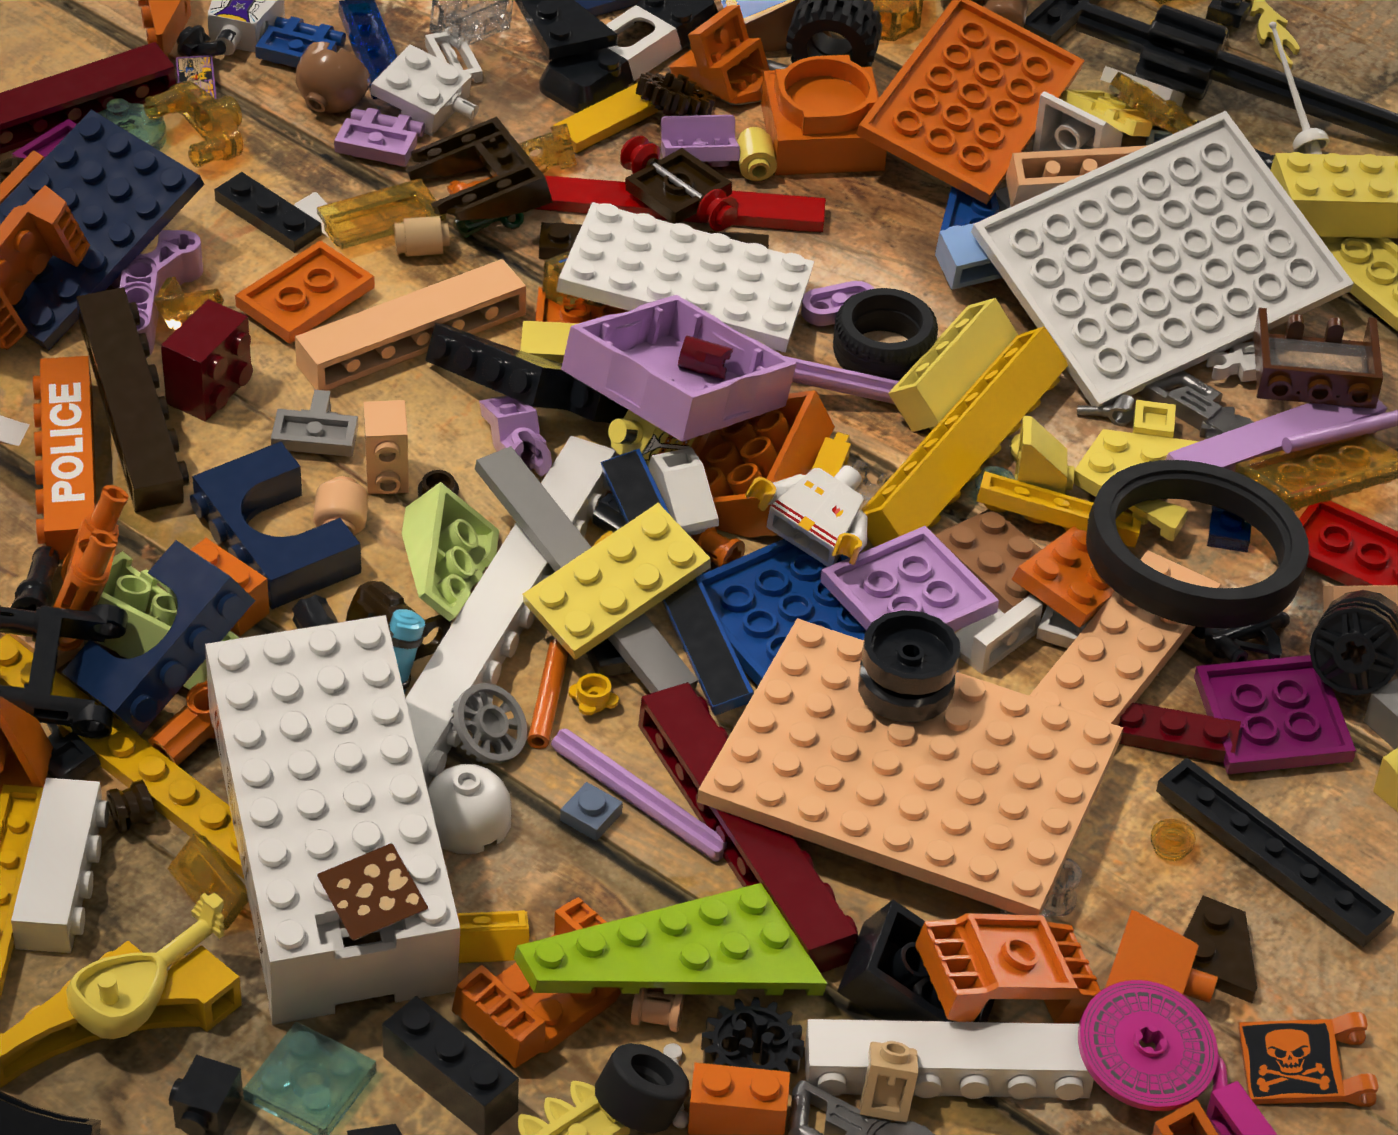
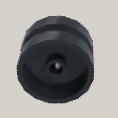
M901 610L884 614L873 621L864 634L862 660L858 676V691L864 703L878 715L899 722L916 723L933 719L944 712L953 699L955 674L958 670L960 659V641L954 630L940 618L920 611Z

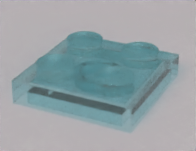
M295 1022L243 1088L244 1100L312 1135H330L377 1073V1065L375 1060Z

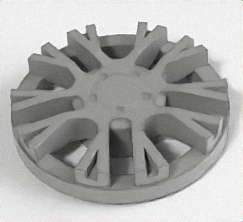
M479 683L465 690L457 701L453 703L454 707L451 709V712L454 713V718L451 719V724H453V727H451L452 731H457L459 738L464 744L461 746V749H466L467 755L474 754L476 761H482V764L489 762L501 764L518 755L523 749L527 739L526 718L516 699L505 689L490 683ZM493 695L503 701L500 707L493 705ZM467 700H469L474 710L465 705ZM511 711L514 718L508 720L505 713ZM467 729L471 730L473 734L472 737L470 736ZM508 729L517 730V739L508 735ZM479 740L482 741L481 746L478 745ZM490 744L493 746L496 754L490 752Z

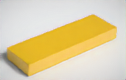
M636 83L554 124L553 135L572 151L578 153L661 110L656 109L655 105L651 104V101L641 99V95L636 94L638 85Z

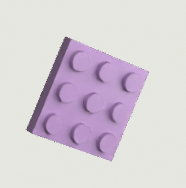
M926 526L859 553L855 565L849 564L850 558L821 571V583L866 631L873 621L884 614L901 610L920 611L935 616L949 625L954 631L998 612L999 600Z

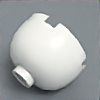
M460 764L447 768L433 779L427 789L442 849L456 854H477L484 851V845L491 844L496 839L497 844L503 841L511 828L510 794L504 782L488 768L475 764Z

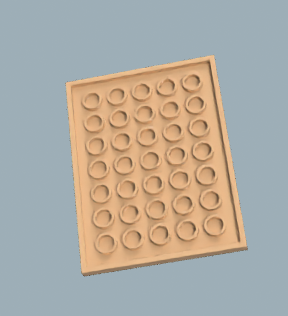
M797 618L698 790L697 802L1017 915H1041L1121 741L1123 727L959 672L955 674L953 699L944 712L933 719L916 723L891 720L878 715L868 707L858 691V676L864 640Z

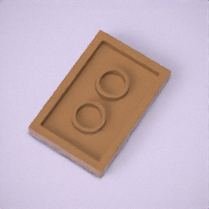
M988 509L935 534L999 600L998 608L1004 614L1031 594L1011 579L1021 564L1042 549L999 512Z

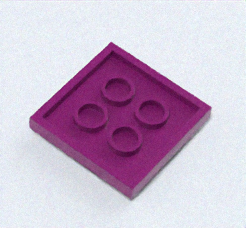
M1310 655L1196 666L1194 679L1207 716L1241 721L1235 753H1231L1232 742L1230 737L1223 742L1226 750L1223 763L1227 775L1354 761L1356 749L1333 688L1325 684L1312 666Z

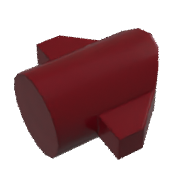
M687 335L680 352L678 367L725 380L727 368L724 365L726 359H730L733 348Z

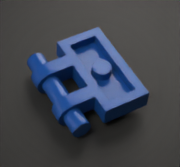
M291 16L289 19L277 17L274 26L269 25L255 45L256 58L297 68L307 46L313 42L330 43L327 49L337 53V46L343 47L345 44L346 33L336 31L333 26L321 24L320 26L304 23L302 18Z

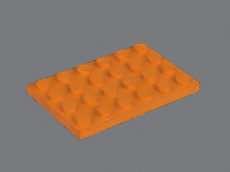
M952 0L861 121L856 135L987 205L1005 179L1012 154L1024 152L1035 136L1040 95L1045 91L1061 99L1064 91L1069 88L1081 71L1085 60L972 0Z

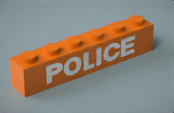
M89 356L40 359V375L33 376L34 399H41V403L33 404L35 428H42V431L34 432L36 456H42V460H35L36 484L43 485V489L35 490L37 514H44V519H36L38 544H46V546L52 547L49 556H52V553L56 550L60 560H64L69 553L83 519L92 514L97 505L93 397Z

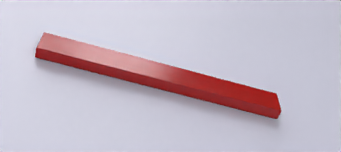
M544 175L553 203L535 208L536 210L587 214L592 202L598 204L607 203L616 206L620 210L635 214L645 213L653 216L655 219L667 220L626 191L625 182ZM732 191V194L728 196L735 198L738 202L737 219L732 224L734 226L823 232L826 198ZM697 213L684 220L685 222L702 223L698 219Z

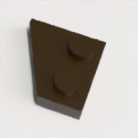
M1203 895L1183 935L1199 946L1192 968L1217 976L1215 989L1253 1003L1257 991V982L1246 912Z

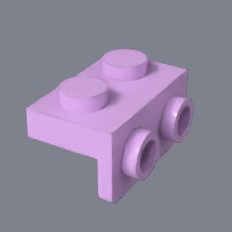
M733 115L663 116L661 118V153L663 158L683 148L702 162H708V165L713 167L729 166L730 161H739L740 146L735 138V117Z

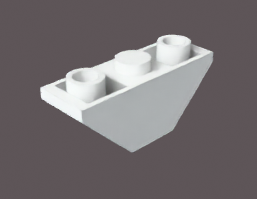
M692 447L652 455L648 468L671 517L687 534H700L707 528L719 526V518L703 463Z

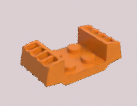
M46 185L25 205L14 207L0 225V348L10 349L27 332V328L13 308V305L21 300L24 291L35 277L43 272L50 258L54 255L78 267L90 247L66 201Z
M577 897L555 911L554 935L552 936L603 924L606 921L584 903L582 899ZM516 962L497 976L493 975L481 964L457 984L452 1012L466 1022L498 1054H501L514 1068H517L539 1053H548L612 1005L621 994V990L617 987H594L591 993H534Z
M966 913L956 919L925 921L915 944L948 1020L974 1022L989 999L1044 1000L1054 1023L1078 1022L1090 1001L1101 991L1096 981L1097 978L1090 969L1089 961L1081 950L1082 946L1078 943L1073 933L1072 925L1047 922L1044 915Z

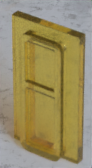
M420 178L317 207V214L324 223L325 232L334 245L341 249L394 235V223H402L404 218L440 216L441 221L446 220V214L439 215L433 212L431 203L435 202L436 199Z

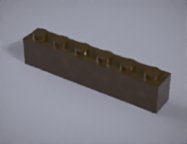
M124 287L76 296L78 322L135 513L184 503L183 486L190 484L185 461L178 462L175 453L179 452L177 434L174 428L168 429L165 422L169 420L168 405L165 396L158 397L156 393V388H160L159 377L155 364L148 365L146 357L150 356L146 334H138L136 326L140 325V316L136 302L129 303Z

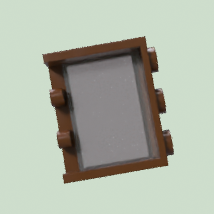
M1267 308L1258 309L1252 338L1255 349L1257 398L1376 409L1383 382L1377 318L1369 317L1362 342L1342 340L1344 326L1340 318H1331L1328 321L1324 338L1303 336L1305 329L1304 318L1299 314L1289 317L1285 335L1272 334L1268 332Z

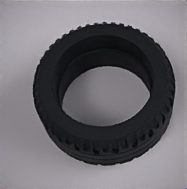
M876 288L857 293L841 305L836 315L833 350L837 362L846 370L900 381L937 340L938 324L936 316L924 301L902 290ZM872 331H889L900 334L908 340L897 343H884L869 339L862 334Z

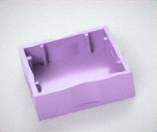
M673 295L640 305L628 312L610 314L572 325L561 370L683 442L785 407L797 363L759 341L730 328L715 316L680 296ZM687 335L733 348L730 359L725 361L724 367L727 368L725 380L678 367L680 352Z

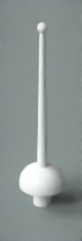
M1272 21L1269 23V27L1273 31L1303 130L1294 139V152L1322 154L1321 149L1330 143L1329 137L1321 129L1310 128L1276 30L1277 24Z

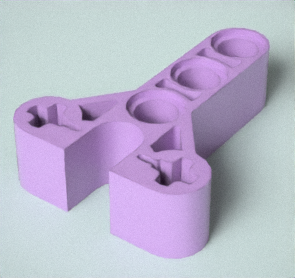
M162 230L158 236L156 249L150 253L139 254L111 284L114 289L124 287L129 303L136 302L140 316V325L136 326L138 334H146L150 355L154 349L160 300L184 282L197 280L203 273L200 237L192 231Z

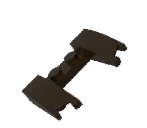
M497 117L411 152L413 161L420 163L407 166V173L411 181L453 176L485 167L493 176L491 179L431 203L435 214H450L459 221L491 219L527 212L553 203L545 176Z

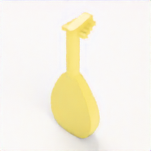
M203 893L194 909L191 910L192 916L198 921L156 953H129L106 957L78 971L72 977L66 989L68 1009L81 1026L102 1039H117L128 1036L136 1031L149 1019L161 998L168 977L167 968L212 933L219 939L224 936V916L221 914L224 900L216 893H212L209 896Z

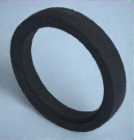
M1188 460L1144 462L1125 468L1110 477L1099 490L1089 513L1086 545L1092 564L1105 582L1122 597L1162 618L1204 628L1246 627L1264 622L1281 613L1293 601L1304 579L1309 555L1308 538L1301 521L1294 511L1275 493L1237 472L1216 465ZM1155 499H1183L1215 506L1240 517L1260 531L1273 547L1279 568L1267 579L1240 588H1212L1183 582L1151 568L1133 555L1120 538L1116 527V519L1122 512L1133 505Z

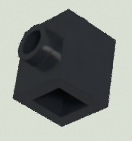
M196 1055L184 1078H178L170 1092L169 1105L173 1107L175 1128L181 1129L188 1135H223L243 1098L241 1068Z

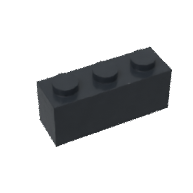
M415 996L382 1023L383 1057L478 1135H491L518 1112L519 1077L418 996Z

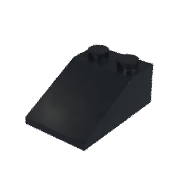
M895 900L890 901L864 921L837 992L874 1017L883 1020L957 1022L946 1018L943 1006L938 999L936 990L930 981V976L915 946L925 921ZM995 999L988 1000L974 1022L988 1021Z

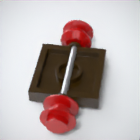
M641 135L633 137L623 145L620 163L623 168L631 170L633 173L625 178L626 191L667 220L676 224L697 213L698 219L702 223H709L710 228L714 231H722L736 221L738 202L735 198L728 197L732 194V182L683 148L660 159V148L654 143H649L648 139Z

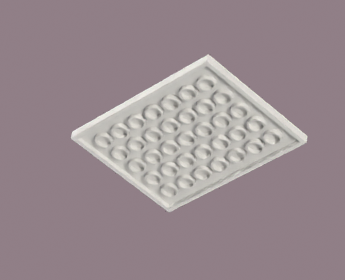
M1227 111L1221 112L973 224L971 230L974 238L1036 327L1045 326L1067 361L1068 366L1066 370L1091 406H1096L1097 408L1103 405H1112L1117 397L1122 394L1129 396L1136 394L1151 383L1184 371L1207 360L1210 355L1220 351L1224 352L1238 343H1243L1253 338L1259 308H1267L1268 330L1287 322L1291 315H1302L1350 292L1354 285L1351 278Z

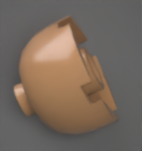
M313 42L307 46L297 65L296 85L299 92L305 99L306 104L316 112L344 113L356 106L371 85V82L367 83V79L370 76L368 69L358 58L343 48H340L338 53L333 50L327 49L330 43Z

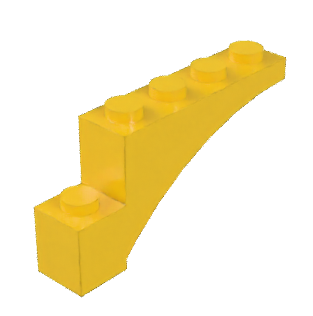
M126 941L116 950L105 953L100 959L143 952L130 941ZM200 945L189 955L182 956L172 964L168 970L165 988L154 1012L136 1031L171 1027H201L208 1032L242 1005L240 976ZM71 980L62 987L60 992L44 1004L33 1007L20 1022L5 1033L0 1034V1088L25 1071L58 1054L102 1039L81 1026L68 1009L66 989Z

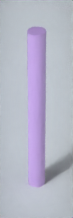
M1398 410L1285 437L1282 439V448L1286 453H1291L1398 426Z

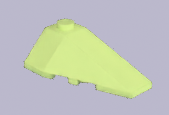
M441 482L405 508L402 538L418 597L450 622L458 615L471 595L470 590L480 581L483 571L490 565L497 554L499 529Z

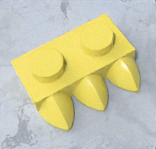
M573 1080L570 1086L571 1098L576 1106L575 1108L561 1099L545 1098L544 1111L550 1124L535 1116L520 1114L518 1118L520 1135L630 1134V1128L613 1119L600 1106L595 1096V1086L581 1081Z

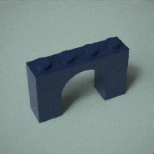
M282 442L192 476L194 494L190 495V502L198 518H205L209 524L211 534L218 544L223 543L230 554L267 578L269 606L272 610L361 573L360 543L341 518L301 534L287 537L266 535L248 525L249 521L257 514L302 496L301 466Z
M177 540L173 542L148 571V574L171 596L177 599V614L165 637L148 652L130 659L114 657L90 639L61 672L81 691L99 705L112 711L116 718L139 735L145 731L206 659L205 644L220 642L256 601L231 576Z

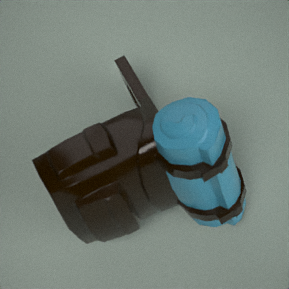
M369 581L358 587L347 611L346 621L386 615L405 694L406 688L409 687L411 682L410 672L413 662L436 651L448 632L452 620L449 622L442 615L424 620L390 586L382 581ZM439 627L435 638L430 643L424 645L422 643L423 637H426L434 628Z

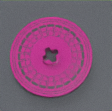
M1143 980L1123 981L1113 984L1095 995L1080 1019L1078 1046L1086 1069L1103 1090L1127 1105L1149 1111H1168L1181 1108L1196 1100L1206 1090L1215 1074L1218 1062V1047L1208 1020L1192 1001L1170 987ZM1141 1040L1146 1044L1153 1042L1156 1045L1155 1050L1150 1046L1143 1048L1140 1045Z

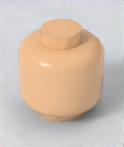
M338 476L324 482L316 490L313 513L314 524L318 527L341 518L353 535L359 534L366 526L369 494L364 487L350 477Z

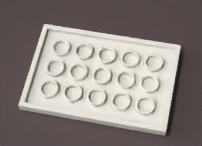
M592 202L559 276L556 291L628 311L646 303L678 295L715 316L737 332L751 337L771 349L786 353L814 261L804 259V257L796 253L785 254L770 250L758 243L748 244L733 240L721 233L710 234L695 230L683 223L673 224L655 219L649 214H635L620 210L612 204Z

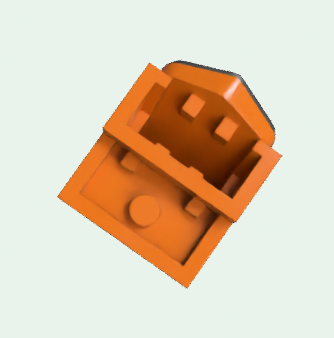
M728 5L688 34L691 50L670 64L669 67L675 78H678L679 74L689 77L688 81L696 82V86H699L700 90L708 91L711 96L728 104L738 106L761 102L763 71L769 70L761 38L748 37L740 5Z

